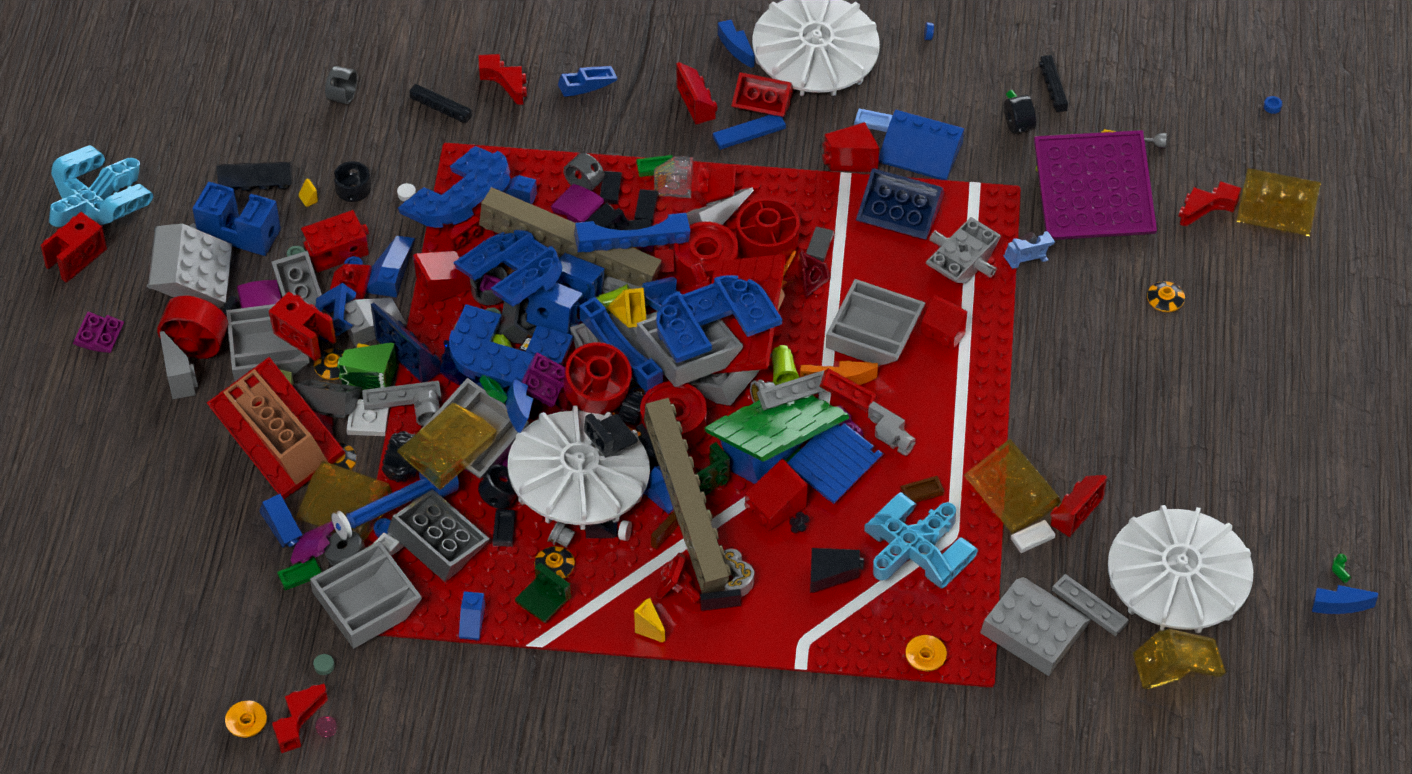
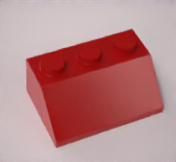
M680 62L676 63V87L695 125L716 119L717 104L715 101H712L710 90L705 87L703 77L699 76L696 69Z
M739 72L731 107L784 117L790 106L793 94L792 82Z
M1085 476L1081 482L1078 481L1073 491L1064 496L1062 504L1052 510L1050 514L1052 517L1051 526L1071 537L1104 499L1107 476Z

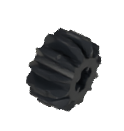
M629 391L618 414L623 422L633 425L637 422L643 395L640 393Z

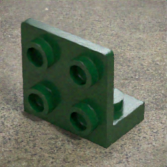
M717 442L710 445V466L696 473L700 480V492H704L705 496L717 487L724 486L730 480V458Z
M539 563L535 567L536 579L515 598V602L545 623L571 598V586L566 580L542 563Z

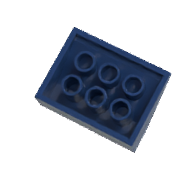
M872 168L856 221L927 240L944 196L943 187Z
M373 302L371 304L375 339L380 344L395 343L397 360L421 383L428 382L441 373L439 357L436 354L433 355L424 343H420L413 332L406 330L400 320L397 321L392 315Z

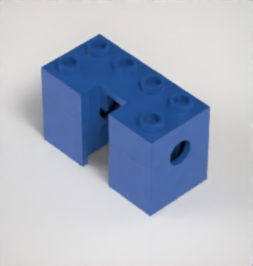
M208 181L192 209L197 230L231 243L232 247L266 256L281 230L277 203L275 200L250 194V200L239 217L234 189Z
M564 253L560 257L562 272L555 286L547 291L539 288L535 293L527 297L529 300L526 307V322L571 334L570 327L580 323V319L577 317L579 305L602 294L605 268Z

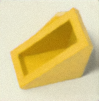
M644 288L624 289L607 307L628 328L637 327V323L646 320Z
M646 599L634 611L635 633L663 642L665 641V629L651 599Z

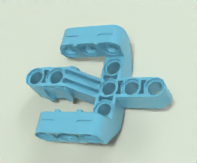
M89 145L57 158L52 165L51 174L62 199L51 204L49 223L55 227H61L68 223L73 216L83 212L99 225H104L149 205L153 200V193L141 184L131 187L132 183L138 180L139 160L126 158L103 168L99 176L88 188L76 177L101 167L105 161L104 155ZM127 186V189L118 192L120 188Z
M900 492L874 518L865 524V532L878 542L886 540L890 543L875 557L873 575L878 580H887L910 558L925 570L927 579L942 589L975 558L978 549L961 537L941 554L934 545L955 524L956 507L952 503H943L935 511L930 509L929 515L923 521L920 519L917 524L907 526L904 522L917 504Z

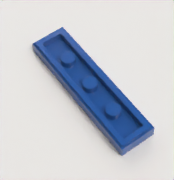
M768 115L714 132L713 139L719 150L786 129V124L782 117Z

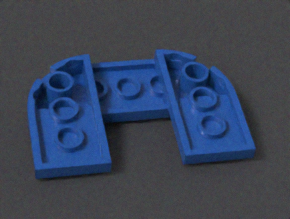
M477 146L471 148L450 166L451 171L464 177L442 195L423 187L398 207L399 213L429 227H443V224L451 223L455 225L467 220L474 215L472 208L484 200L491 187L503 191L509 184L511 171L506 157L499 151L491 153Z
M514 230V234L502 232L494 235L453 262L456 269L474 281L481 278L492 268L497 267L501 262L513 269V273L491 287L493 294L512 307L521 303L523 299L535 293L539 288L545 291L553 288L562 272V264L556 250L552 246L547 248L536 241L532 233L523 230Z
M726 275L714 278V283L683 295L678 291L667 297L662 302L659 312H657L656 323L660 341L663 340L674 361L679 363L712 350L711 343L700 327L704 324L733 314L746 336L749 337L781 325L782 318L759 284L750 279L745 281L738 279V276Z
M465 304L454 331L451 330L450 356L456 364V368L462 374L474 380L476 376L486 375L508 386H511L514 379L522 381L529 364L537 352L563 365L573 341V335L537 325L526 352L494 343L492 339L502 319L501 314Z

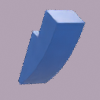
M732 20L718 22V36L727 50L750 68L754 67V53L744 30L737 32Z
M611 66L579 68L578 73L561 74L558 86L564 97L574 96L605 87L617 81V76Z
M514 379L506 394V409L515 430L521 433L529 418L533 398L526 395L528 385Z
M1340 585L1337 586L1336 591L1317 588L1312 612L1346 614L1364 611L1375 607L1378 593Z

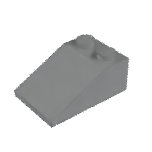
M308 251L272 261V268L282 297L286 293L291 292L294 295H299L306 303L315 306L316 298L322 294Z
M392 298L357 299L345 303L343 319L352 324V328L346 332L355 347L358 343L364 344L375 339L371 304L373 302L407 327Z
M161 331L160 337L172 399L194 396V388L198 387L193 364L189 365L188 357L164 331Z

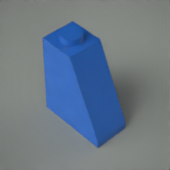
M281 494L262 502L259 511L283 548L295 546L302 537V533Z

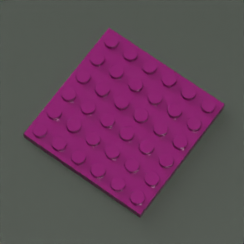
M1143 130L1034 137L1045 232L1048 231L1054 240L1156 234L1157 227Z

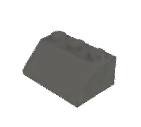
M527 297L513 307L505 301L503 304L498 334H504L512 343L522 344L528 334L533 336L536 325L526 322V307L529 300Z
M307 379L293 384V387L313 411L322 415L332 413L334 417L344 418L345 415L353 412L362 391V387Z

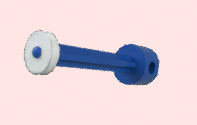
M439 458L419 469V481L351 513H347L346 516L339 510L337 514L332 513L331 519L337 534L341 539L346 540L347 537H352V529H355L357 526L410 502L432 489L442 498L458 491L459 481L453 466L447 459Z

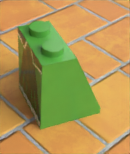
M395 343L345 350L343 356L339 357L337 367L340 368L339 379L342 380V384L362 387V390L390 387L398 367Z

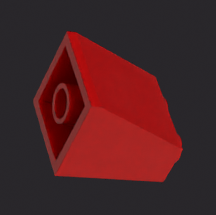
M865 122L825 134L824 142L822 143L824 149L822 160L825 165H828L830 171L871 172L872 168L878 169L879 146Z
M456 251L416 253L413 255L416 279L430 305L471 290L470 277L456 269L453 263L459 259Z
M781 459L745 493L744 506L748 512H752L756 516L760 525H764L768 530H771L806 507L807 484L784 459Z

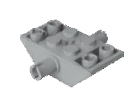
M970 217L950 238H946L937 231L931 234L929 240L940 246V248L926 261V264L956 283H966L978 270L991 278L997 268L987 263L1001 235Z

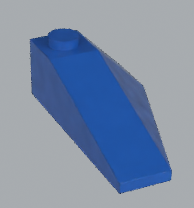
M396 236L372 266L366 293L397 298L415 238Z

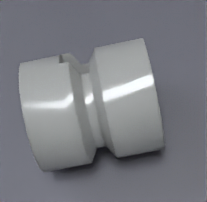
M422 390L413 397L416 422L424 426L440 409L438 394L432 390Z

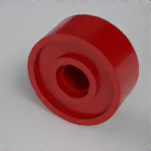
M760 198L747 203L739 211L736 219V238L739 251L746 258L776 256L778 254H784L786 259L790 258L792 252L797 250L799 244L800 220L796 210L787 202L776 198Z
M707 221L689 225L691 231L689 242L674 244L675 270L685 283L691 286L697 283L691 270V265L700 262L706 275L713 278L716 261L738 259L737 238L726 226Z
M177 296L170 299L158 324L157 333L160 337V332L164 331L186 356L205 359L213 357L218 353L229 324L225 314L214 304L194 296Z
M593 342L580 346L569 356L566 363L563 380L566 397L573 406H577L579 410L584 412L606 414L607 412L614 411L622 405L629 391L632 376L629 360L622 351L610 344Z
M670 381L660 383L649 389L643 396L640 405L641 424L643 423L646 428L644 422L646 403L669 398L670 404H674L676 409V421L681 423L682 439H686L688 449L695 446L703 438L706 432L705 427L707 426V405L702 393L688 383L674 387Z

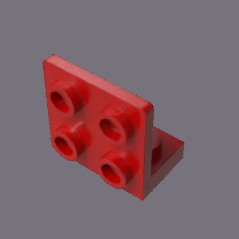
M700 162L693 164L691 193L701 205L734 195L735 166L709 172Z

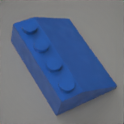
M895 109L886 132L878 162L932 178L947 180L963 144L964 128Z

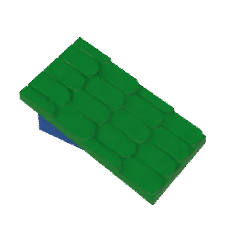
M814 395L767 410H763L760 400L750 406L742 407L729 416L721 417L706 426L705 431L720 439L724 452L730 458V471L755 484L781 459L786 460L804 441L849 419V415L841 408L833 407L828 402L815 398Z

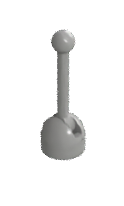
M1159 133L1154 138H1144V141L1154 142L1157 147L1166 148L1167 133Z

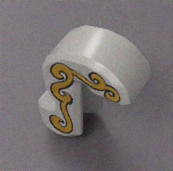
M726 549L723 560L725 564L729 565L731 576L734 579L725 585V591L740 589L741 597H743L753 588L754 570L750 564L742 561V554L738 550Z

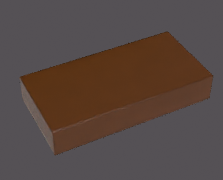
M937 476L900 486L901 493L915 503L944 495L943 487Z
M674 511L651 534V546L657 549L679 526Z

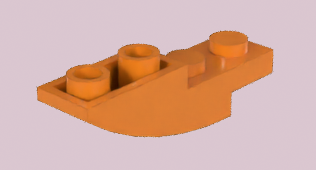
M840 361L839 367L801 365L800 378L829 368L861 385L877 378L878 363Z

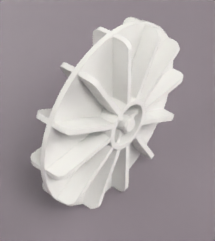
M783 0L779 3L772 2L769 4V9L755 24L752 39L755 61L772 79L792 82L793 89L800 90V96H804L805 91L817 93L830 92L831 96H836L837 90L847 88L855 83L860 85L863 82V78L876 64L879 54L877 26L875 22L871 21L859 9L860 4L857 2L853 4L844 0Z
M573 406L572 411L558 412L546 415L544 412L539 414L538 420L528 425L521 433L516 434V439L511 446L508 456V476L514 491L519 496L518 501L544 516L545 522L549 524L554 520L566 524L580 525V530H585V525L603 523L612 520L614 523L619 521V517L641 501L649 481V457L638 439L636 430L631 431L638 439L636 444L605 458L584 432L585 416L591 413L578 411L577 406ZM607 412L605 416L592 413L600 421L612 416L610 412Z
M1161 505L1158 511L1144 514L1138 518L1132 517L1129 519V523L1117 534L1110 548L1108 573L1111 588L1115 590L1122 602L1128 607V612L1131 615L1136 613L1140 617L1160 625L1161 631L1168 627L1181 630L1194 629L1196 633H1201L1202 628L1219 624L1225 620L1230 621L1233 615L1245 603L1251 591L1253 565L1250 549L1246 548L1241 539L1232 531L1230 523L1224 525L1220 521L1200 513L1201 508L1199 507L1196 508V511L1167 509L1165 505Z

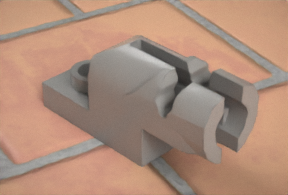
M873 401L869 405L868 418L877 424L875 427V437L893 449L899 447L897 452L907 456L916 442H914L915 438L904 430L905 420Z

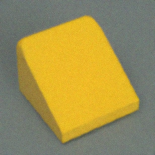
M310 179L305 180L299 192V198L306 207L318 202L317 190Z

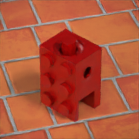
M353 210L301 228L306 239L303 242L304 248L308 251L310 260L317 273L344 264L345 260L349 257L356 256L361 258L369 255L366 237L369 234L366 224H360Z
M83 212L73 216L68 223L60 227L56 233L45 239L41 244L46 268L49 270L58 262L61 279L66 283L107 250L102 226Z
M291 292L286 293L268 311L273 334L315 361L321 357L317 338L319 335L333 344L336 343L331 316L327 313L323 314L313 304L306 303L299 295H294Z

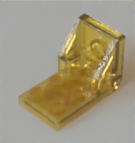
M1167 629L1157 632L1133 653L1142 686L1146 689L1180 680L1190 671L1222 677L1226 673L1215 639Z

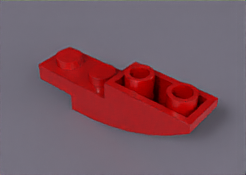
M482 201L472 208L473 216L454 225L450 235L451 250L455 251L462 247L467 241L476 237L481 232L479 223Z

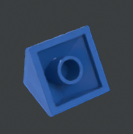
M655 466L649 475V481L644 494L669 514L674 509L660 467Z

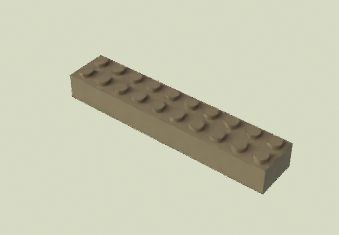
M492 187L481 203L479 225L487 230H492L496 233L505 232V234H514V230L528 231L532 233L536 241L547 248L552 246L556 250L559 259L564 253L605 268L604 277H612L642 287V283L658 280L661 260L632 247L627 249H610L607 251L578 252L574 237V222Z
M669 398L646 403L644 422L701 592L703 594L725 591V585L729 583V575H731L728 564L724 563V550L717 542L718 532L716 528H712V515L710 510H706V497L704 492H700L698 474L694 475L692 469L694 468V462L691 456L688 457V444L686 439H682V427L680 421H676L675 406L670 404Z

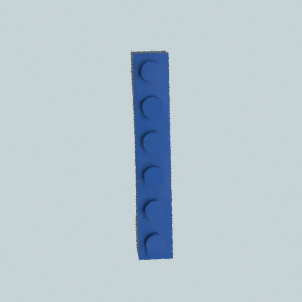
M678 213L668 214L667 219L663 222L638 230H614L595 225L594 221L575 223L574 237L578 252H591L672 243L682 244L689 242L691 231L687 214Z
M596 297L579 305L580 320L601 343L610 344L624 353L629 360L632 377L645 392L663 383V370L652 358L644 357L625 339L609 317L606 308Z

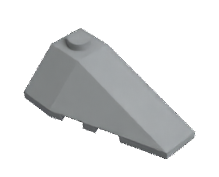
M753 187L741 189L734 192V195L731 197L710 202L705 207L687 212L689 225L704 221L723 225L754 191Z

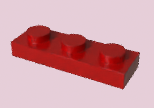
M829 368L824 370L819 387L868 413L869 405L875 400V393Z

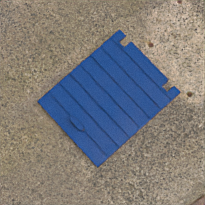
M844 423L841 427L837 424L815 435L787 464L804 481L821 493L827 500L835 504L883 453L880 450L873 453L871 450L874 446Z

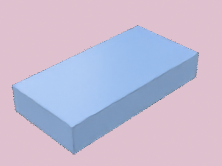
M859 108L854 125L865 122L869 129L887 132L893 115Z

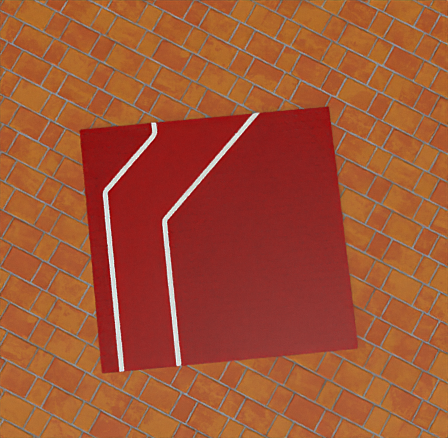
M458 143L443 144L434 192L442 195L464 178L453 173L450 166L471 148L477 146L491 153L501 152L507 159L511 171L510 179L518 175L536 179L537 195L532 205L568 220L566 215L553 212L551 206L571 186L566 180L563 171L564 167L579 154L578 152ZM587 153L600 163L604 171L622 172L618 204L609 205L614 210L620 208L628 221L634 220L640 189L658 191L653 223H656V220H666L668 214L687 213L696 208L699 209L706 206V204L701 205L691 193L693 164L698 163V161L673 160L675 173L667 176L668 174L664 176L661 174L659 176L639 177L636 159H643L645 157ZM700 162L709 172L734 165L736 168L734 192L753 187L754 191L723 224L735 236L736 219L739 211L747 203L756 199H780L790 204L799 216V244L796 255L784 275V278L791 279L793 282L782 289L785 297L778 310L782 318V324L774 329L771 353L774 348L780 345H785L791 350L799 378L801 365L839 367L840 361L866 362L826 348V334L855 279L925 302V306L898 360L878 366L877 378L860 385L876 394L875 403L905 420L904 430L914 437V442H916L911 452L904 456L897 452L899 447L893 449L876 438L875 427L877 424L868 418V413L828 391L814 394L815 398L824 400L833 407L840 405L851 415V421L862 430V437L874 446L871 451L875 453L877 450H880L883 455L835 504L827 500L821 493L804 481L807 484V503L801 512L804 515H808L810 520L805 524L807 529L804 532L798 531L797 533L791 531L792 525L789 524L790 519L795 517L796 514L771 530H768L764 525H760L756 516L752 512H748L744 506L745 493L754 483L730 471V480L724 486L717 487L705 496L706 510L711 512L712 528H716L718 531V545L722 546L724 551L732 548L742 554V561L750 564L754 570L753 588L741 597V606L701 611L700 600L695 604L692 603L681 590L676 592L671 589L661 599L655 597L663 577L661 572L666 564L669 565L670 561L678 553L685 556L682 568L692 578L690 583L700 594L702 592L679 526L657 549L651 546V534L671 513L667 514L645 494H643L639 503H636L629 511L619 517V521H617V537L586 538V531L580 530V525L566 524L565 527L575 532L567 548L557 542L555 545L551 541L547 542L557 521L552 520L550 524L546 523L544 516L538 514L526 504L522 505L518 501V496L509 508H506L516 510L513 547L493 546L495 512L497 508L488 505L480 497L478 486L483 478L480 479L473 473L464 471L465 468L448 456L445 459L453 466L457 474L459 489L443 497V499L489 538V542L458 573L445 582L406 547L391 555L422 599L406 620L377 635L994 687L997 643L980 632L985 618L999 602L1016 288V268L1012 269L1003 255L1006 252L1008 243L1012 242L1015 238L1018 239L1020 186L911 178L943 187L944 190L938 214L927 240L856 221L870 174ZM579 171L575 172L576 178L581 179V173ZM602 182L592 190V192L599 196ZM972 217L1001 235L987 263L996 267L997 270L991 278L978 270L966 283H956L926 264V261L940 248V246L929 239L934 231H937L946 238H950ZM453 223L443 224V227L427 226L421 253L453 251L450 244V235L454 227ZM481 226V232L476 237H473L455 251L460 258L483 241L499 233L487 230ZM816 227L833 230L834 235L824 260L828 267L830 279L805 298L798 271L799 253L801 251L807 252ZM653 245V252H644V253L649 254V255H651V256L654 257V245ZM738 249V259L746 258ZM675 261L674 272L659 273L658 280L669 277L676 278V291H679L682 295L692 291V286L685 283L678 276L675 270ZM416 279L406 330L413 332L420 343H424L433 355L436 354L441 361V373L428 381H439L441 393L439 408H441L460 385L469 378L456 368V364L451 359L449 347L451 330L454 331L455 324L459 320L465 304L484 310L496 308L501 312L502 316L504 301L496 305H483L475 301L471 290L430 305ZM934 295L968 311L965 335L954 350L921 333L922 320ZM650 306L645 307L646 315L657 312ZM579 308L577 309V317H578V319H580V309H579ZM572 341L562 366L565 368L569 356L576 350L574 341ZM510 342L514 349H518L521 343ZM772 357L769 360L768 369L760 370L751 382L763 380L765 383L773 382ZM401 363L399 364L395 386L421 383ZM663 375V382L669 381V379L665 375ZM476 376L475 380L469 379L474 383H480L481 377ZM751 382L730 406L718 404L705 398L707 426L725 415L729 416L742 407L753 404L754 402L750 394ZM639 384L629 387V391L634 387L641 386ZM564 387L560 389L559 394L564 393ZM414 404L393 406L390 409L372 502L420 480L419 471L414 478L406 482H396L386 477L381 470L383 466L382 461L385 459V451L388 449L387 445L394 433L406 431L410 434H415L417 439L419 438L423 448V457L419 461V469L442 458L439 449L418 434L424 426L416 422ZM621 406L610 413L615 412V414H619ZM538 414L535 420L528 418L529 425L539 419ZM639 416L634 425L630 423L625 424L636 430V426L641 424V417ZM706 432L695 446L687 450L688 457L691 456L694 462V468H692L694 475L710 466V445L717 442L723 449L720 439ZM812 438L804 441L799 447L802 449ZM937 476L943 487L944 495L917 502V506L915 505L914 510L904 523L907 526L917 524L920 519L923 521L929 515L930 509L935 511L943 503H952L956 507L955 524L934 546L943 554L954 542L962 537L978 549L975 558L942 589L927 579L925 570L910 558L887 580L876 579L873 575L874 559L890 543L886 540L878 542L865 532V524L901 492L900 486ZM499 478L503 482L508 481L505 478ZM414 500L368 521L364 541L366 548L379 538L374 533L375 522L382 518L392 520L395 514L410 505ZM623 520L632 523V531L628 541L620 540L618 537L619 526ZM558 546L567 549L574 557V569L564 579L570 583L571 598L547 622L543 623L515 602V598L536 579L535 559L539 552L548 547ZM812 548L860 550V558H864L863 570H859V578L810 593ZM729 575V582H730L731 580L734 579L731 575ZM464 591L484 593L485 611L479 640L459 639L460 612ZM646 599H651L665 629V641L663 642L635 633L634 611ZM921 635H930L938 638L944 644L947 651L946 660L943 665L933 671H921L911 666L906 658V647L913 638Z

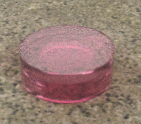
M323 716L316 721L315 726L319 736L331 737L335 734L337 725L334 718Z

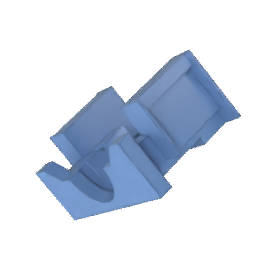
M1048 231L1038 236L1035 244L1015 238L1012 242L1008 243L1003 256L1012 269L1018 268L1021 262L1040 258L1042 262L1048 261L1046 252L1048 247L1054 244L1055 241Z

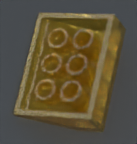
M1248 168L1236 222L1310 236L1321 182Z
M452 403L399 448L397 452L441 490L495 442L497 430L482 417Z
M1011 439L964 474L966 479L1012 534L1044 517L1061 504L1059 496Z
M322 461L311 478L297 513V519L321 526L332 521V513L337 514L338 510L346 516L347 513H351L391 494L392 491L390 485L386 482ZM382 515L352 530L359 533L364 542L374 528L375 522Z

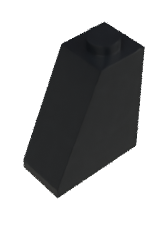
M812 548L810 593L859 578V570H863L864 558H860V550Z

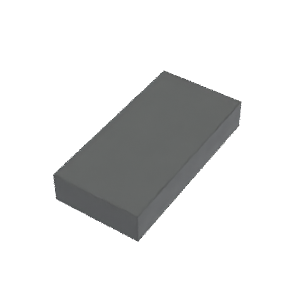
M816 227L806 254L824 262L834 231Z

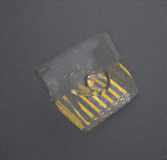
M674 156L654 169V191H658V196L691 198L693 157Z

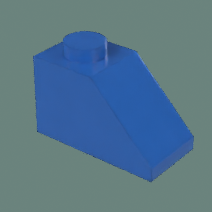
M518 175L510 179L509 184L502 192L533 204L537 195L536 179Z
M464 591L460 612L459 639H480L485 611L484 593Z

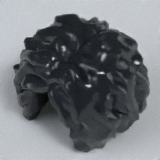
M406 431L394 433L387 445L388 449L385 451V459L382 461L383 466L381 470L390 480L406 482L414 478L419 471V461L423 457L422 443H420L419 438L417 439L415 434H410Z

